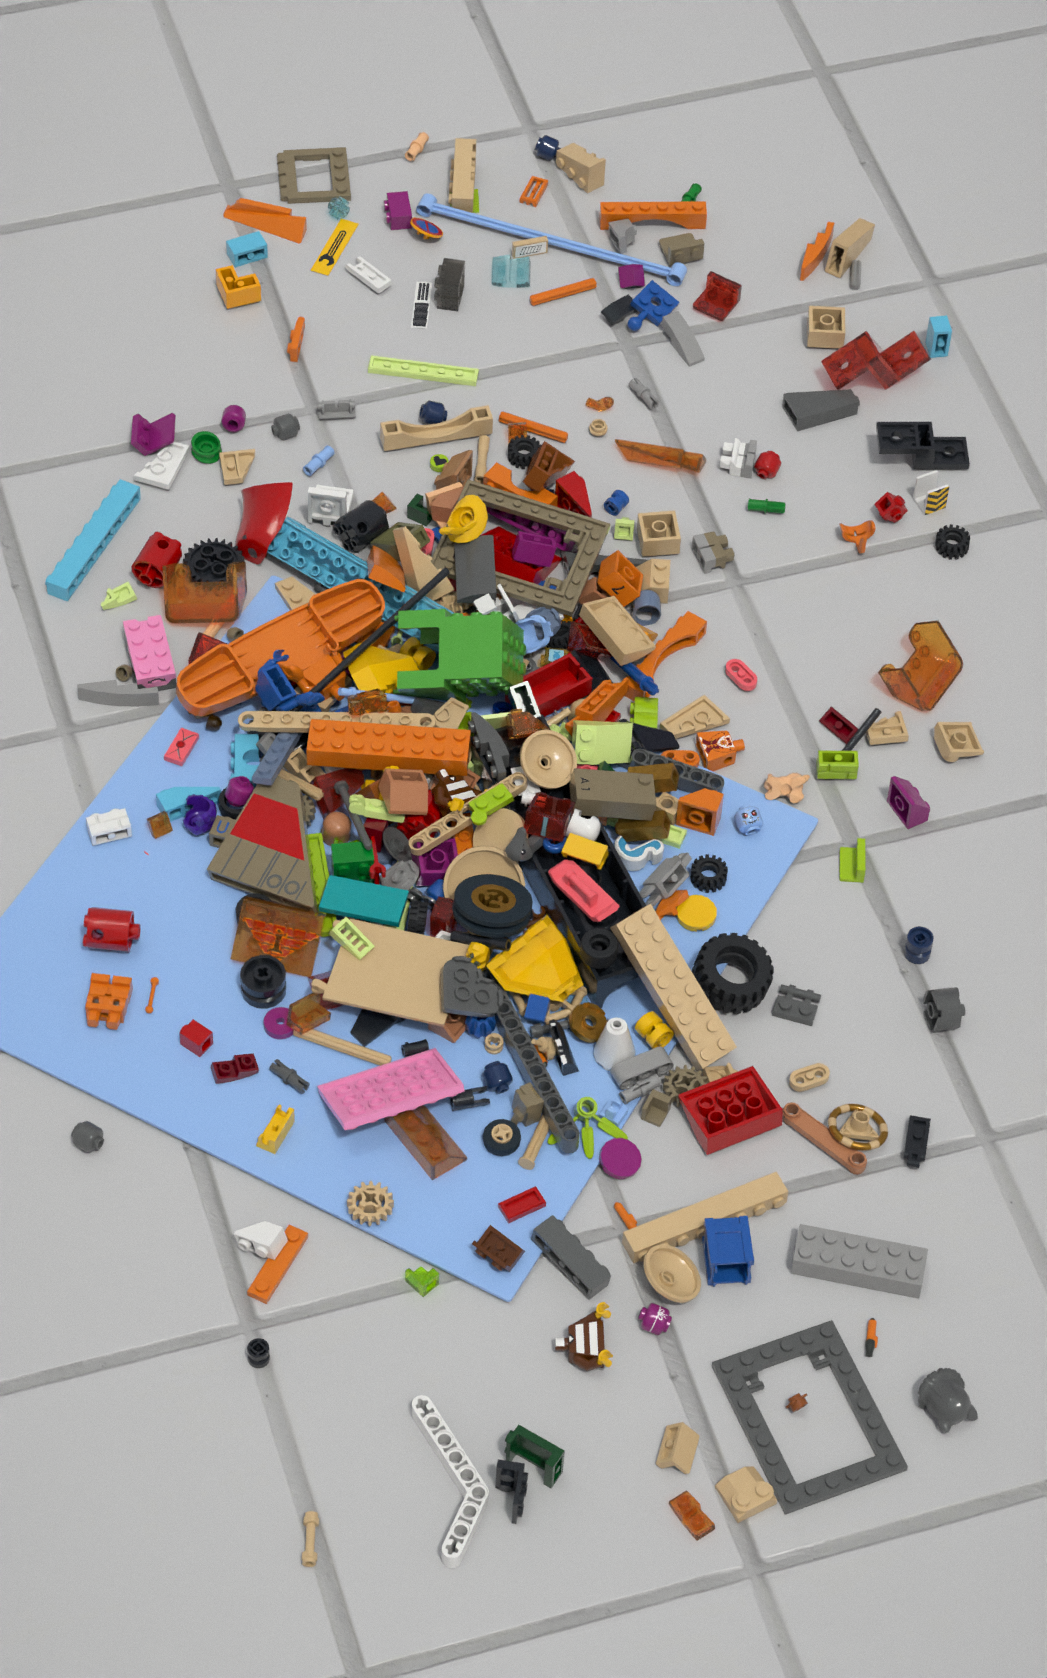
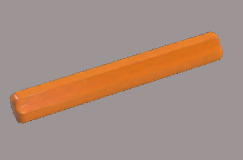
M594 278L537 293L530 296V303L532 306L591 290L597 287V283Z
M504 411L499 415V422L562 443H566L568 439V433Z

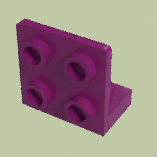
M139 413L134 415L132 419L131 445L144 456L174 442L176 415L170 413L152 423H149Z

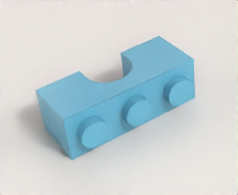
M235 734V742H231V754H235V758H231V770H234V773H231V778L247 777L255 789L257 784L253 783L252 776L259 765H248L247 763L259 762V748L256 746V743L259 741V734Z

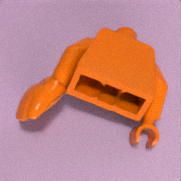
M336 640L332 641L334 649L330 648L329 643L325 645L326 651L330 652L331 656L327 654L304 671L294 664L290 666L278 664L287 679L296 682L303 694L309 692L343 661L340 653H337L339 643ZM346 670L342 671L320 692L325 697V700L333 696L336 700L341 701L345 697L338 695V689L345 687Z

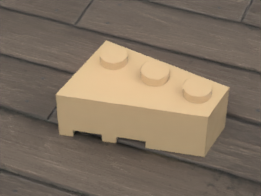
M575 143L557 150V166L587 194L604 185L606 159L597 158L595 153H587L585 148Z

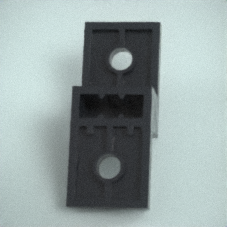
M876 422L879 454H912L913 469H969L970 463L966 437H934L932 422Z

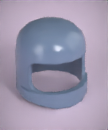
M642 590L640 596L633 600V619L642 626L652 625L661 617L660 597L652 590ZM637 610L651 612L652 618L650 620H641L635 614Z

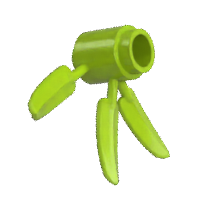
M583 1097L574 1106L575 1117L573 1120L574 1122L577 1119L585 1121V1127L581 1129L582 1143L586 1157L591 1159L594 1155L593 1128L589 1127V1120L592 1117L598 1121V1127L612 1137L627 1140L628 1137L607 1118H600L596 1115L598 1106L593 1098ZM551 1134L548 1138V1144L553 1145L557 1141L554 1135Z

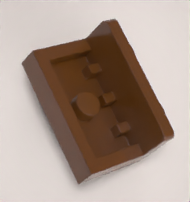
M491 1225L478 1242L474 1240L472 1243L477 1247L475 1252L484 1259L487 1256L493 1260L491 1264L500 1271L506 1269L510 1272L525 1252V1250Z

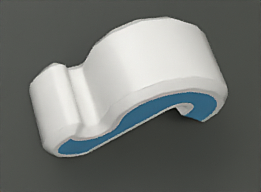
M622 836L615 840L614 847L624 866L629 871H637L644 868L649 860L655 865L663 859L664 844L658 839L649 840L633 849L629 848Z

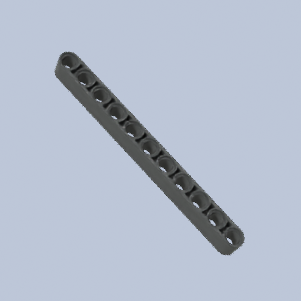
M486 969L482 971V976L491 979V983L498 990L501 989L503 994L502 1005L495 1014L496 1026L526 1084L530 1082L533 1088H535L534 1090L537 1091V1094L543 1099L542 1114L560 1149L565 1153H574L579 1147V1130L534 1044H532L506 991L490 970Z

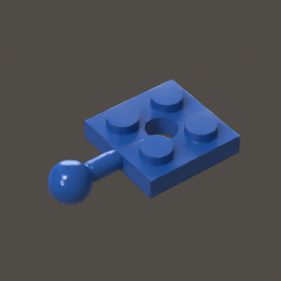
M651 280L630 303L640 314L628 320L629 329L638 331L642 327V321L645 318H648L658 327L662 323L663 316L670 314L680 302ZM651 301H656L659 305L655 306Z

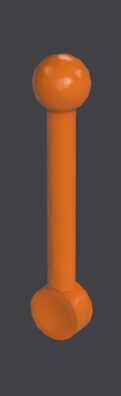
M157 977L151 978L152 987L149 1003L145 1008V1011L149 1014L153 1012L152 1004L155 988L159 984Z

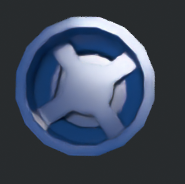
M615 490L611 497L604 502V508L609 514L617 516L622 511V508L629 503V497L625 492Z

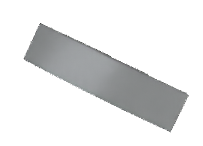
M116 680L77 684L78 698L82 701L111 706L140 707L159 705L157 687L138 689L137 683L117 686Z

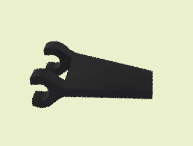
M627 719L619 720V722L631 723ZM633 723L632 732L637 741L631 743L633 750H631L630 757L636 749H644L650 752L679 749L680 746L672 732Z
M362 1009L351 1030V1035L365 1047L394 1024L402 1022L406 1018Z

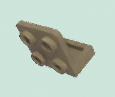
M692 233L659 240V245L669 266L676 262L686 263L703 259L705 243L703 239L695 240Z

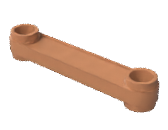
M790 1102L784 1106L782 1119L785 1124L790 1125L849 1169L851 1173L858 1175L864 1172L867 1165L864 1153L841 1144L834 1138L826 1126L800 1108L798 1104Z

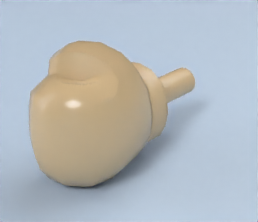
M552 1037L532 1039V1044L538 1046L539 1051L543 1052L547 1060L554 1059L556 1047Z

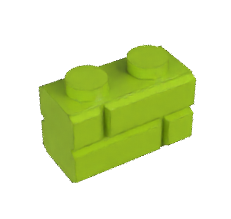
M818 750L816 761L817 779H857L859 768L858 751Z

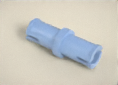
M327 445L318 454H314L312 460L303 467L304 473L311 476L317 469L325 466L326 461L335 454L334 449Z

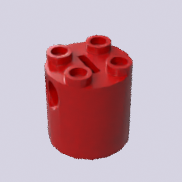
M154 532L132 564V573L146 586L152 588L163 587L182 557L181 543L176 539L164 536L161 532Z
M428 790L427 815L405 814L404 822L397 823V829L406 836L408 841L415 834L443 818L438 805L434 802L432 791ZM434 831L429 836L435 838L438 832Z
M98 907L88 908V913L84 917V927H87V933L83 937V946L93 949L129 952L132 941L139 940L141 925L134 923V911Z

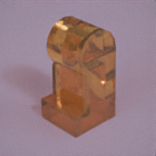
M378 688L348 696V713L350 715L387 711V695Z

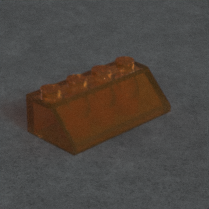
M425 1105L419 1106L414 1110L400 1112L396 1116L384 1118L385 1123L432 1180L467 1160V1156Z

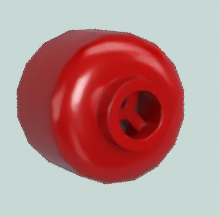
M773 451L763 452L759 455L754 469L760 478L771 479L776 476L782 464L779 455Z

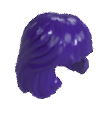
M188 795L185 799L187 806L193 805V807L185 813L184 826L194 835L204 834L212 828L216 819V804L213 800L203 795Z

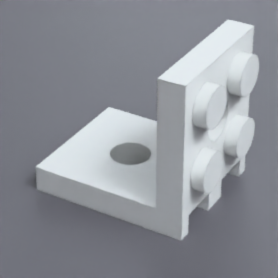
M316 485V488L309 487L308 523H312L313 519L323 520V525L331 526V522H336L337 519L350 511L354 490Z

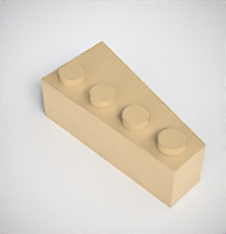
M455 138L454 159H451V169L454 170H450V181L453 182H450L449 193L452 194H449L448 204H452L453 208L473 213L476 139Z

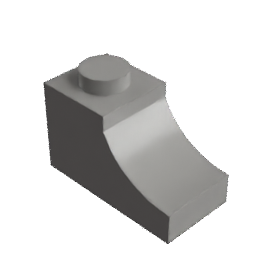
M629 218L608 222L609 239L620 254L626 253L627 245L635 242V235L637 234L635 224H632Z

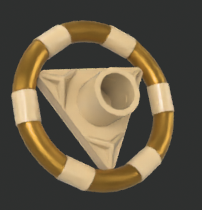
M844 1104L835 1108L829 1115L828 1127L831 1134L837 1141L848 1148L861 1151L873 1150L883 1145L888 1137V1127L885 1120L875 1110L867 1106ZM854 1111L839 1131L836 1123L837 1117L840 1114ZM870 1118L879 1125L880 1136L869 1124ZM850 1138L870 1140V1142L860 1143L855 1142Z

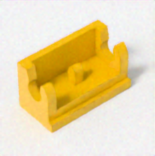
M569 833L561 854L566 858L569 855L597 866V869L601 870L608 857V846Z
M280 1104L276 1107L275 1114L263 1134L259 1135L258 1142L256 1143L257 1147L276 1154L295 1122L294 1109L289 1107L287 1112H284Z

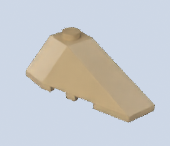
M406 526L395 528L393 534L407 586L419 591L442 569L437 570L431 563L432 557L420 550V543ZM447 576L426 597L434 601L453 591L454 588Z

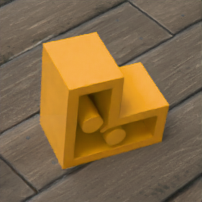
M233 265L216 269V285L227 309L261 301V285L255 273L238 277Z

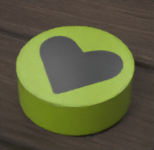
M436 454L430 459V468L435 472H442L444 464L448 463L449 460L445 455Z

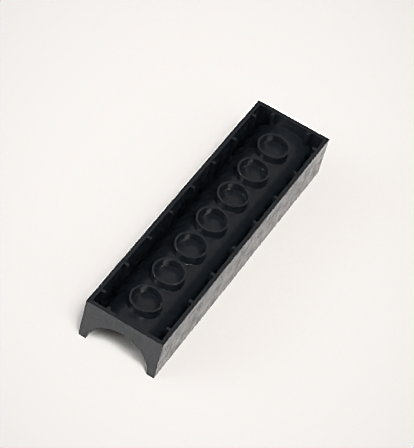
M543 714L524 723L517 722L495 729L502 738L509 753V767L505 768L506 778L512 774L511 768L522 767L520 751L524 741L537 731L551 730ZM472 736L470 747L472 758L470 761L474 764V773L481 777L477 781V785L484 792L485 789H489L497 784V781L491 775V762H487L486 755L480 756L478 748L475 749L474 736ZM570 781L557 789L539 787L541 792L536 794L547 795L546 801L538 800L546 802L545 808L531 805L530 810V805L527 804L525 806V804L521 803L522 795L515 796L513 802L502 808L512 810L524 819L528 828V839L537 830L541 832L543 816L549 818L547 827L551 831H558L566 836L568 823L570 822L569 816L570 820L573 816L569 787ZM553 798L559 799L556 818L550 817ZM581 815V817L585 819H590L592 817ZM600 821L601 828L595 842L608 846V857L601 870L597 869V866L572 856L563 857L561 852L550 853L543 846L535 851L530 859L519 861L518 863L539 904L545 908V915L549 916L565 937L583 986L587 989L588 998L592 1004L602 1008L605 999L613 990L629 980L638 978L639 975L619 942L617 959L611 966L603 969L587 966L582 961L580 955L582 937L589 930L596 928L612 932L610 927L645 907L646 904ZM552 840V841H550L551 844H559V843H560V842L557 841V840ZM563 860L574 861L620 907L602 921H592L553 883L548 873L549 869ZM601 946L593 947L597 951L606 950V948Z

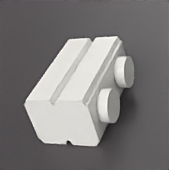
M125 808L112 809L110 812L103 814L94 813L90 817H86L87 831L92 846L132 837L131 824Z

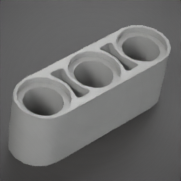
M656 1047L615 1064L611 1068L610 1073L619 1088L625 1090L632 1087L638 1080L643 1081L653 1074L661 1076L669 1072L674 1064L663 1047Z

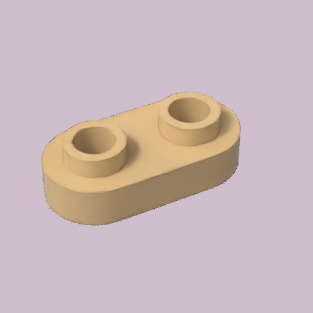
M816 1063L795 1070L790 1075V1087L795 1091L802 1092L821 1086L828 1082L830 1070L822 1063Z

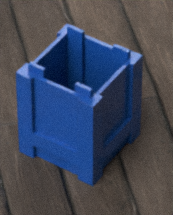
M748 1216L719 1219L705 1218V1234L702 1236V1247L708 1286L713 1285L715 1287L716 1284L742 1282L745 1285L751 1283V1265H754V1255Z

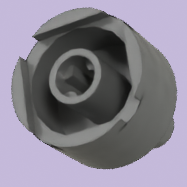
M951 987L926 991L923 1004H927L924 1017L928 1028L933 1031L960 1028L961 1018L965 1016L966 1010L964 1004L960 1002L959 989Z

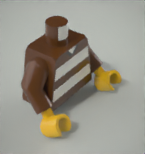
M445 769L435 774L439 783L432 789L434 802L438 805L443 817L452 811H462L465 803L483 793L480 790L471 788L460 775L449 777Z
M601 1302L597 1305L596 1311L569 1325L568 1338H555V1351H568V1362L585 1371L604 1368V1366L610 1367L612 1362L608 1358H612L613 1355L610 1351L605 1350L603 1320H601V1317L605 1319L611 1317V1312L605 1310L609 1308V1305Z

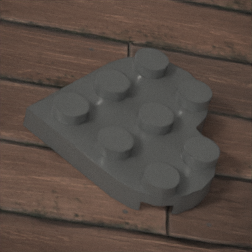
M454 956L451 960L447 961L440 975L441 1012L475 1017L495 1016L503 1002L501 989L498 990L491 983V979L483 977L481 969H478L471 962L470 958Z

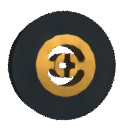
M481 874L469 877L457 886L452 911L456 921L466 930L485 937L503 938L516 935L528 926L533 901L529 891L519 882L501 875Z

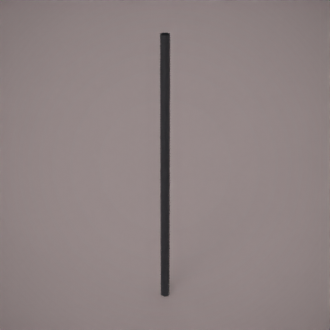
M443 568L398 611H408L450 574L449 570ZM398 611L310 691L320 693L397 622L395 616H398ZM299 705L290 711L299 712L304 706Z

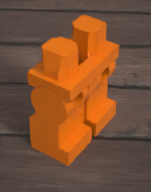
M92 973L85 1006L87 1025L89 1027H97L101 1020L107 1021V1028L117 1030L120 1023H124L133 991L132 978L113 975L111 984L110 975Z

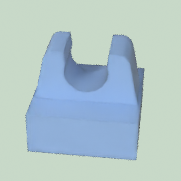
M609 1099L599 1117H605L619 1127L628 1113V1108L623 1106L621 1101Z

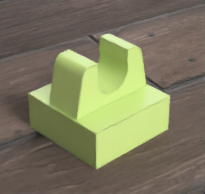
M627 517L616 519L614 539L633 540L635 520H629Z

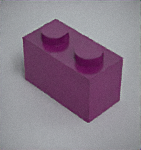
M408 191L387 193V200H384V211H388L386 213V222L390 223L391 230L412 229L410 224L412 212Z
M518 531L512 548L513 560L520 563H532L538 567H550L556 551L555 538Z

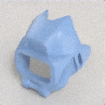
M532 615L530 618L520 619L515 623L524 630L526 654L545 647L550 641V636L554 635L550 627L551 622H546L540 615ZM533 623H541L544 639H537Z

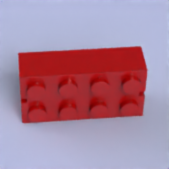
M571 653L523 676V682H529L540 715L543 714L544 717L587 696L592 690V677L583 667L580 668V663ZM505 695V701L512 708L508 695Z

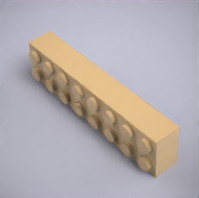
M651 904L610 927L692 1065L695 1066L696 1071L707 1067L737 1048Z

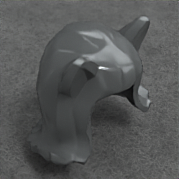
M939 1368L938 1371L928 1374L918 1391V1406L921 1409H928L938 1419L940 1429L945 1433L950 1431L952 1425H956L965 1419L971 1421L978 1419L977 1411L971 1404L969 1395L964 1390L965 1383L960 1373L951 1368Z

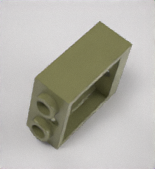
M397 522L370 543L372 546L374 545L390 554L396 561L401 562L393 534L395 528L406 526L420 543V549L428 544L430 539L423 525Z

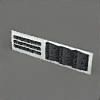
M416 282L411 328L427 329L432 291L431 282Z

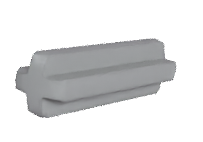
M853 260L851 266V288L857 290L861 285L862 262L860 260Z

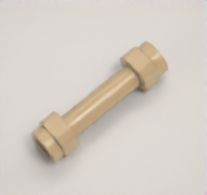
M308 1511L305 1513V1517H303V1525L306 1526V1543L301 1560L303 1566L314 1567L317 1562V1553L314 1552L315 1527L319 1526V1518L317 1512Z

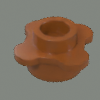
M798 1393L789 1398L788 1401L790 1403L786 1406V1409L791 1408L794 1413L808 1404L805 1399L808 1396L807 1393L802 1396Z

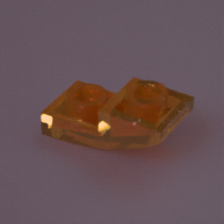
M687 1490L669 1501V1505L678 1519L697 1541L715 1530V1524L701 1510L700 1503Z

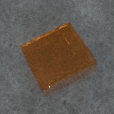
M381 492L372 500L382 507L386 514L397 509L384 492Z

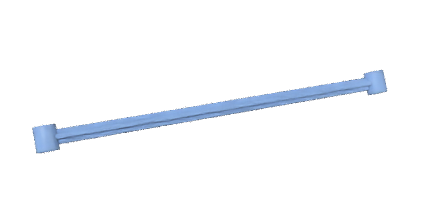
M428 193L422 196L416 207L417 213L422 217H429L432 212L529 239L547 236L548 244L623 265L640 264L643 265L644 271L666 276L667 282L672 286H680L687 273V267L679 262L674 263L671 268L438 204L436 197Z

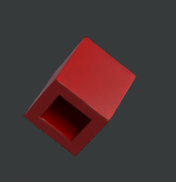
M194 1019L180 1030V1045L198 1057H201L213 1044V1032Z

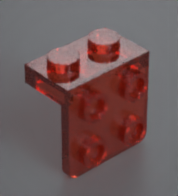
M710 271L707 275L706 289L693 303V308L723 321L739 303L742 285Z

